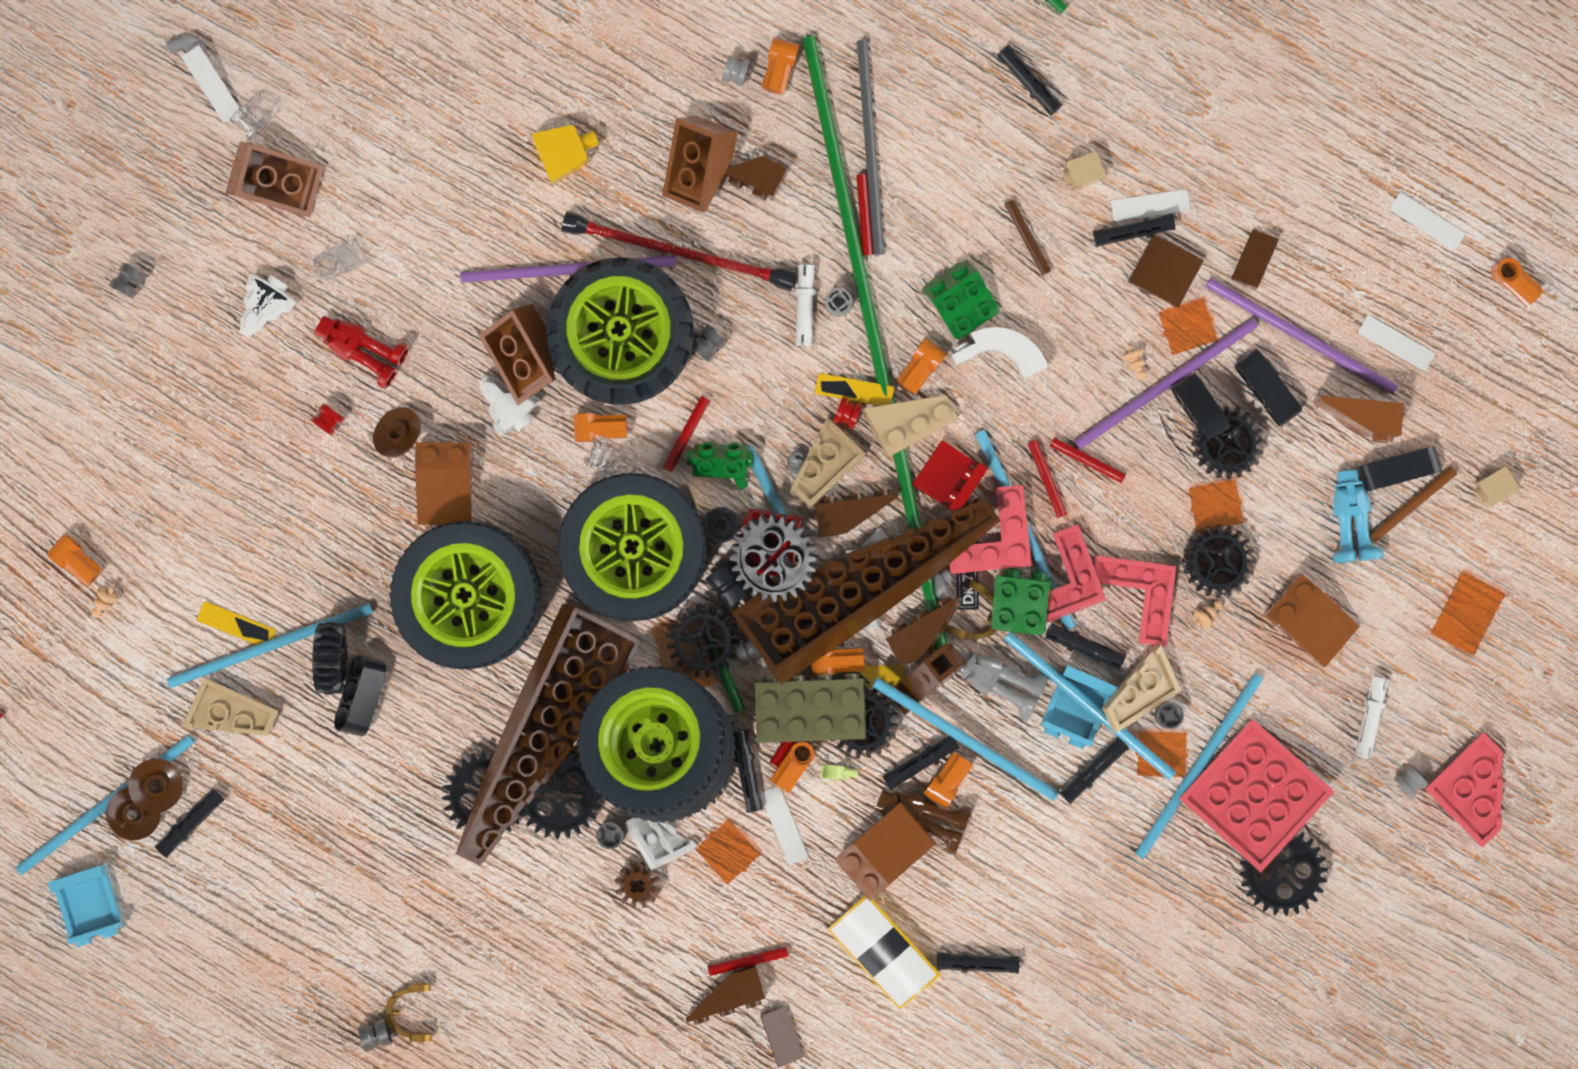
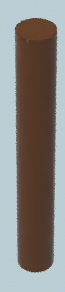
M1014 199L1004 205L1041 275L1043 276L1051 272L1052 270Z

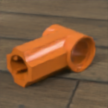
M773 37L767 60L769 63L762 83L763 90L784 95L791 68H794L800 44Z
M1513 258L1499 260L1491 267L1493 280L1502 284L1526 308L1534 303L1544 291L1521 269L1519 262ZM1503 264H1507L1511 268L1509 278L1504 277L1501 273Z
M925 338L912 355L913 359L896 382L915 395L931 372H935L947 355V352Z
M595 413L573 415L574 442L599 441V439L627 438L626 415L598 416Z
M65 533L46 553L55 564L62 569H67L86 587L94 582L103 570L82 551V547Z
M864 648L833 649L811 664L812 676L836 675L839 672H864Z
M809 741L795 742L770 778V781L782 790L790 793L814 758L815 749ZM799 746H806L810 750V756L805 760H800L795 755V749Z
M953 752L940 773L936 774L930 781L923 795L943 809H946L957 794L959 785L973 764L956 752Z

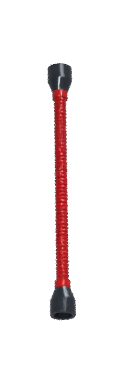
M566 211L562 223L561 232L573 235H603V237H610L613 240H620V242L623 241L624 243L630 242V244L633 243V245H640V247L643 246L651 250L653 248V250H660V252L663 251V253H670V255L673 254L674 256L680 255V257L690 258V260L693 259V261H700L704 264L707 262V264L717 265V267L727 268V270H737V272L740 271V273H747V275L750 274V276L753 275L758 278L760 276L762 280L770 282L775 287L790 292L796 275L795 270L787 268L771 269L765 267L761 269L758 266H751V264L748 265L747 263L741 264V262L738 263V261H731V259L728 260V258L725 259L720 256L718 258L715 255L711 256V254L701 253V251L688 250V248H681V246L671 245V243H661V241L658 242V240L644 238V236H634V234L624 233L621 230L604 228V226H598L596 222L589 221L582 215Z

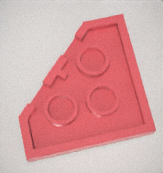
M1481 732L1424 788L1482 848L1502 829L1501 801L1503 779H1501L1503 751L1484 732Z

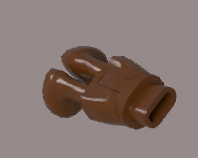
M882 790L875 808L876 811L887 814L901 802L928 834L942 840L946 845L947 852L956 855L963 833L941 827L921 817L922 815L929 816L965 830L973 808L963 806L958 811H950L925 802V796L912 793H898L897 791L892 794Z

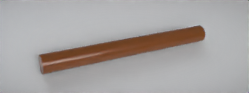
M1451 466L1373 530L1369 534L1370 540L1375 544L1454 478L1457 472Z

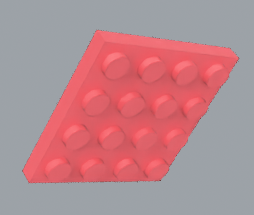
M1252 719L1179 799L1262 873L1335 791Z

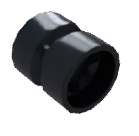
M718 507L707 513L703 527L705 534L710 540L716 543H727L737 535L739 522L731 510Z
M732 560L705 578L713 591L720 592L718 598L727 610L753 591L751 586L746 590L743 589L746 583L745 580L736 581V578L741 573L740 571L731 570L736 565V562Z

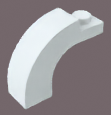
M1000 327L984 328L972 332L969 336L973 344L969 345L968 342L957 346L953 349L955 354L950 357L956 367L982 353L998 352L1007 356L1014 363L1022 380L1049 367L1039 348L1030 339L1019 332Z

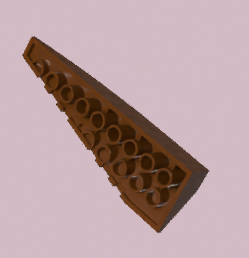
M983 499L953 511L950 516L940 520L939 518L928 521L929 524L915 530L913 528L903 531V534L892 539L888 537L848 553L845 558L837 561L833 559L824 563V566L818 568L815 572H810L814 579L811 582L805 581L808 587L805 590L798 588L799 594L796 597L789 592L790 595L787 601H784L781 595H779V599L776 602H773L771 595L763 601L762 593L733 611L732 615L780 685H782L917 590L1001 520L988 502Z
M562 603L495 749L466 823L456 855L481 866L502 839L501 835L509 825L512 826L518 819L517 815L523 807L529 804L536 796L534 793L541 784L547 782L572 750L571 746L579 737L578 729H580V721L583 719V712L586 711L587 704L592 701L593 695H596L598 690L605 686V683L613 680L612 678L615 676L619 677L621 673L628 671L641 643L640 639L576 606Z

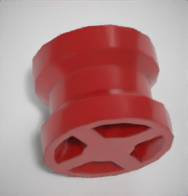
M842 397L833 422L837 424L842 422L847 424L848 428L854 429L863 404H853L847 398Z
M324 403L320 406L319 414L311 418L314 424L331 436L335 433V427L345 420L344 417Z

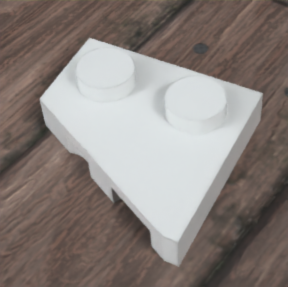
M635 817L627 820L625 823V827L651 871L694 851L697 847L694 841L688 842L677 834V829L670 824L651 822L649 820L644 821Z

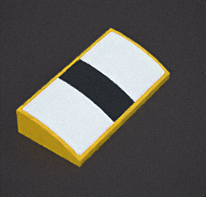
M865 895L827 928L899 1009L908 1004L941 975L874 899L869 901Z

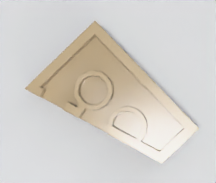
M946 395L862 409L887 457L959 419Z
M827 417L789 492L810 510L865 457L866 453Z
M1156 643L1103 705L1102 709L1112 731L1119 732L1182 691L1162 645Z
M204 678L182 727L269 736L280 711L211 679Z

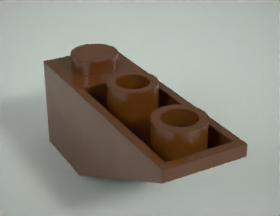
M890 490L874 492V497L863 498V493L847 495L846 501L838 502L836 497L821 498V504H815L819 538L847 534L896 500V494L890 495Z
M951 596L938 602L936 604L938 608L929 613L928 609L913 617L915 622L906 626L905 623H902L891 630L893 635L886 638V641L901 667L910 665L932 651L962 603L961 597L952 600Z
M951 643L945 644L923 661L895 688L920 704L964 668L967 663ZM896 702L905 715L910 712V710Z
M753 965L730 972L687 1015V1023L693 1021L694 1025L709 1021L710 1015L719 1013L720 1017L735 1013L736 1007L745 1005L746 1009L761 1005V1000L765 999L766 995L757 966Z

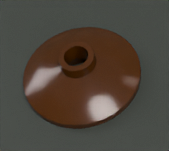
M405 407L396 408L386 413L377 423L373 433L375 449L381 455L389 458L398 457L408 452L420 435L421 422L419 416L413 410Z
M159 758L148 759L138 764L131 772L128 780L129 795L135 805L144 811L151 813L164 812L172 808L180 799L183 791V779L179 770L171 762ZM152 780L160 781V787L158 789H152L150 787V782Z
M128 787L117 791L110 798L106 807V820L110 829L117 836L125 840L137 841L148 837L156 830L161 818V812L151 813L136 806L129 795ZM134 811L136 819L130 820L127 817V812Z

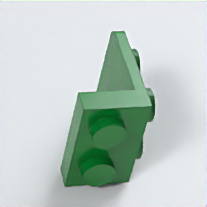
M967 260L956 263L951 267L950 271L941 277L932 279L922 289L926 298L937 309L951 335L957 340L999 313V307L978 271Z
M1004 568V572L1000 571L995 579L991 627L994 630L1033 635L1044 634L1046 630L1049 592L1053 589L1054 578L1047 577L1046 572L1032 571L1031 575L1020 574L1021 570Z

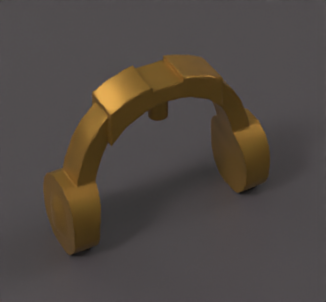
M971 580L968 586L985 596L993 605L994 597L990 594L991 590L986 588L985 585ZM987 618L985 622L991 625V619ZM949 624L946 628V631L952 636L966 640V638H989L997 631L991 626L980 633H969Z
M416 982L408 984V988L395 993L386 1003L385 1019L389 1029H393L397 1034L409 1038L410 1042L432 1041V1033L410 1032L402 1029L394 1019V1015H400V1010H393L397 999L404 994L430 991L431 983Z

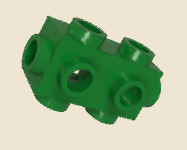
M707 441L702 444H695L694 450H688L687 465L692 466L693 477L733 478L738 489L741 490L748 486L745 478H747L748 468L753 467L754 453L749 451L748 445H742L739 442H732L727 445L715 444Z

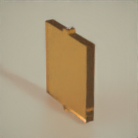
M1204 298L1181 305L1179 308H1172L1158 313L1164 329L1163 336L1167 338L1172 355L1218 340L1212 325L1213 317L1209 316Z
M1236 480L1188 488L1192 505L1190 512L1194 515L1196 531H1205L1207 526L1215 529L1218 524L1226 527L1244 523L1240 506L1242 499H1239Z
M1138 731V740L1176 771L1173 777L1185 778V758L1188 757V753H1186V733ZM1135 752V755L1138 756L1137 776L1165 777Z
M729 819L715 832H710V837L696 849L727 885L741 872H746V867L761 855Z

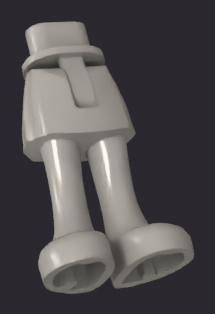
M961 650L960 655L967 663L959 671V673L963 674L962 678L965 679L966 677V680L984 695L991 692L1010 701L1019 709L1020 719L1028 722L1038 701L1012 690L1000 683L998 679L1021 687L1030 694L1040 698L1049 678L1044 674H1040L1036 678L1026 677L1003 666V660L987 655H979L975 652L971 655Z

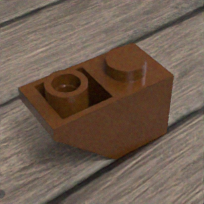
M761 156L728 167L725 177L729 178L727 181L729 184L739 189L745 186L753 190L751 194L763 201H766L767 198L773 200L787 173V167L765 156Z

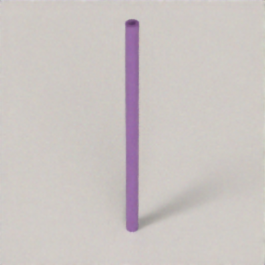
M676 255L635 258L650 263L657 268L676 266ZM593 262L460 272L461 283L569 275L574 274L579 269Z
M1210 278L1206 283L1205 287L1385 391L1391 394L1395 392L1398 385L1216 280Z
M1248 320L1074 440L1077 447L1082 449L1169 389L1171 385L1179 382L1257 328L1254 320Z

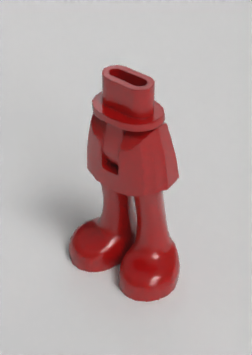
M325 315L321 318L314 331V334L322 338L323 343L327 344L341 359L346 362L352 359L373 371L378 377L377 385L383 389H387L390 386L398 370L371 357L362 351L360 347L362 346L379 354L398 367L403 365L409 351V345L404 342L398 343L395 347L385 345L367 335L364 327L355 323L341 321L337 318L332 320Z

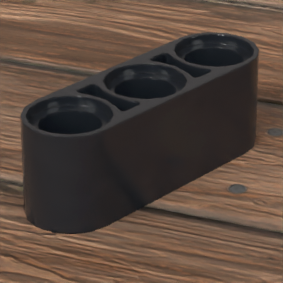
M1254 349L1234 364L1241 378L1279 427H1282L1303 411L1298 401L1258 349Z
M1195 373L1170 386L1176 400L1206 442L1231 429L1224 412Z
M1436 446L1360 466L1367 492L1442 472Z
M362 655L356 656L352 661L334 719V727L337 731L363 737L368 732L386 676V664L383 661Z

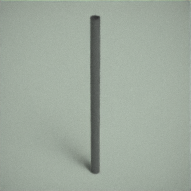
M858 40L857 53L873 254L877 256L884 255L868 43L867 40Z

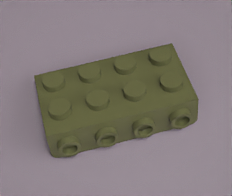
M843 674V680H832V675H816V681H805V676H794L789 679V682L780 685L776 677H762V683H755L757 743L866 739L865 679H859V674Z

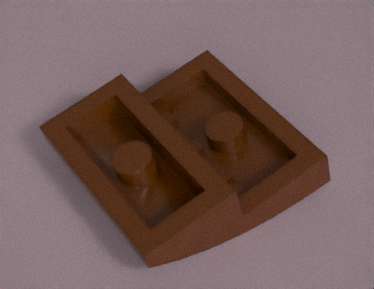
M1153 234L1127 282L1147 294L1154 295L1171 306L1179 308L1204 260Z

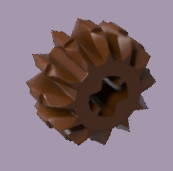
M643 862L639 865V871H636L634 863H630V874L623 868L620 870L621 875L626 879H615L616 884L624 885V887L616 889V894L625 892L626 895L622 898L621 902L624 904L631 898V908L636 907L637 900H640L642 908H645L647 906L645 897L651 902L656 900L650 891L659 893L661 890L658 886H652V883L660 881V877L650 878L649 876L654 872L650 868L647 873L643 872L645 867ZM633 879L635 881L643 880L642 887H645V890L641 891L638 889L636 892L633 891L631 887L634 884H630Z

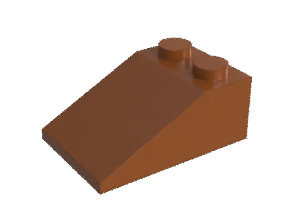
M699 116L676 118L662 196L700 212H706L733 158L737 131Z
M239 141L225 194L310 217L324 165L252 143Z
M533 303L512 309L478 335L517 405H521L556 380L547 344L546 327Z
M1323 395L1314 399L1316 407L1363 436L1372 437V442H1393V438L1401 436L1404 403Z
M415 442L417 525H442L461 521L472 522L473 444Z
M1297 574L1262 615L1324 668L1360 627L1303 574Z
M900 802L844 848L834 860L868 900L871 901L929 851L936 842Z

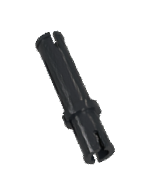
M1010 45L1006 46L997 55L1027 89L1031 99H1036L1049 116L1055 114L1063 106L1047 88L1049 85L1045 81L1042 82Z
M1169 213L1154 218L1146 216L1142 217L1140 221L1096 231L1093 230L1092 232L1095 246L1098 248L1099 246L1143 236L1151 238L1152 234L1176 230L1173 214Z
M1052 622L1050 623L1045 639L1067 647L1066 650L1070 652L1074 650L1110 665L1117 670L1121 669L1126 654L1079 635L1080 632L1076 630L1072 632Z
M748 730L733 732L735 737L734 745L736 746L734 763H737L746 813L763 810L753 761L756 757L755 753L751 751Z
M948 735L932 746L928 744L925 746L924 751L885 775L883 774L882 777L889 789L893 790V788L934 763L935 765L939 764L940 759L960 747L956 740Z
M1117 736L1081 772L1078 770L1075 773L1076 777L1059 794L1071 805L1087 788L1090 790L1093 787L1092 783L1110 768L1123 753L1128 751L1129 747ZM1112 752L1113 755L1109 757L1098 769H1096V767ZM1090 772H1092V775H1091L1089 778H1087L1077 789H1075V787H1076Z
M212 788L182 820L170 827L171 830L154 847L161 855L168 858L183 841L187 842L190 839L189 835L225 799Z
M938 952L937 970H958L961 973L982 971L1019 974V956L968 954V952H962V954Z

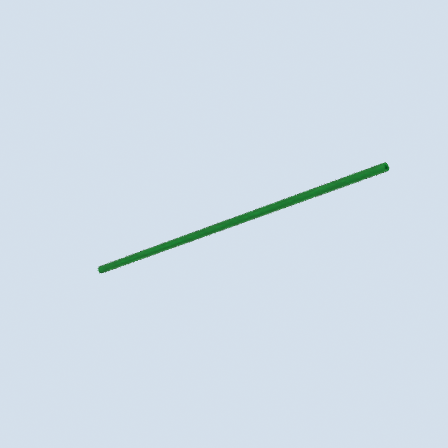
M807 36L802 38L872 363L877 384L881 385L886 397L887 386H891L820 56L815 36ZM894 396L892 397L891 404H895ZM904 448L893 454L908 528L915 530L922 527ZM933 577L921 586L926 610L928 609L929 613L938 608L936 605L938 598L935 593ZM945 630L934 646L935 651L948 644Z

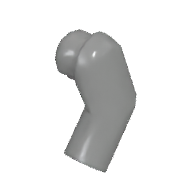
M186 34L166 42L170 54L182 50L189 52L198 45L204 54L207 49L202 40L191 34Z
M797 451L792 452L787 458V466L793 479H796L804 463L803 454Z
M947 569L941 573L938 572L934 576L935 593L939 601L951 596L952 600L954 599L946 586L953 582V577Z

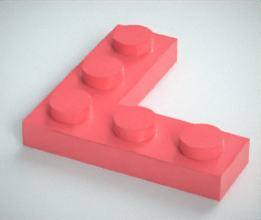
M1024 485L996 488L998 512L1001 520V541L973 544L950 563V574L1032 566Z
M1078 524L1053 533L1071 583L1049 592L1046 623L1107 601Z
M1095 556L1094 568L1100 584L1145 590L1138 643L1155 645L1157 643L1162 645V647H1166L1176 566Z

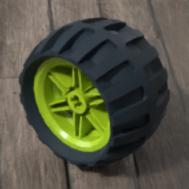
M616 257L602 259L586 265L568 278L558 290L551 304L547 318L546 335L549 352L557 370L575 390L598 402L612 405H628L655 397L666 390L678 378L691 354L694 324L691 309L685 295L669 275L656 266L642 260ZM609 300L615 303V309L612 311H608L605 308V303ZM636 304L642 307V312L639 315H635L632 312V307ZM596 322L598 330L590 332L588 330L589 323ZM621 323L622 327L627 326V329L623 330L624 335L621 337L617 333L614 335L612 331L616 330L615 325ZM650 330L652 332L651 339L644 340L642 338L643 331ZM605 347L608 349L609 352L606 357L598 355L600 348ZM628 351L635 353L633 361L625 359V354Z

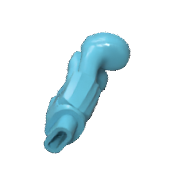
M1358 470L1337 472L1338 484L1334 485L1336 489L1333 500V515L1337 516L1339 521L1340 546L1339 550L1333 555L1334 563L1357 561L1356 551L1352 542L1351 517H1354L1356 525L1359 561L1384 558V551L1380 547L1373 546L1369 537L1367 513L1372 511L1368 495L1364 487L1361 486L1364 483L1359 481Z

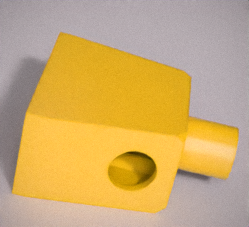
M574 125L531 134L552 185L557 184L587 165L589 160L585 151L600 145L594 130L578 136Z

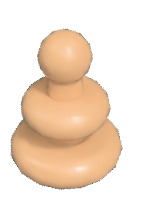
M1132 345L1127 347L1129 353L1125 354L1122 360L1124 362L1131 361L1132 363L1128 366L1129 369L1136 370L1137 379L1144 380L1146 373L1142 370V366L1145 365V361L1143 359L1139 360L1144 351L1142 349L1133 350Z
M109 586L108 589H97L98 597L94 599V604L97 607L91 612L94 618H99L102 610H109L110 604L118 601L116 594L113 593L114 587Z
M1214 601L1213 606L1205 605L1203 611L1195 610L1194 617L1196 622L1194 625L1197 628L1200 625L1207 629L1211 628V620L1217 618L1216 611L1223 607L1222 601Z

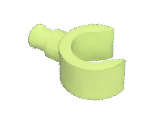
M821 765L820 779L844 780V778L858 777L857 769L845 768V766Z

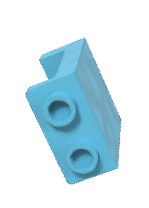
M1065 665L1061 674L1101 709L1117 689L1112 684L1068 665ZM1056 685L1040 725L1045 727L1044 733L1059 738L1060 734L1070 738L1069 744L1084 749L1085 745L1092 747L1093 739L1101 722Z
M105 864L48 882L51 893L55 892L69 936L66 939L67 944L76 943V946L80 947L92 943L91 937L101 934L103 939L119 934L117 929L125 926Z

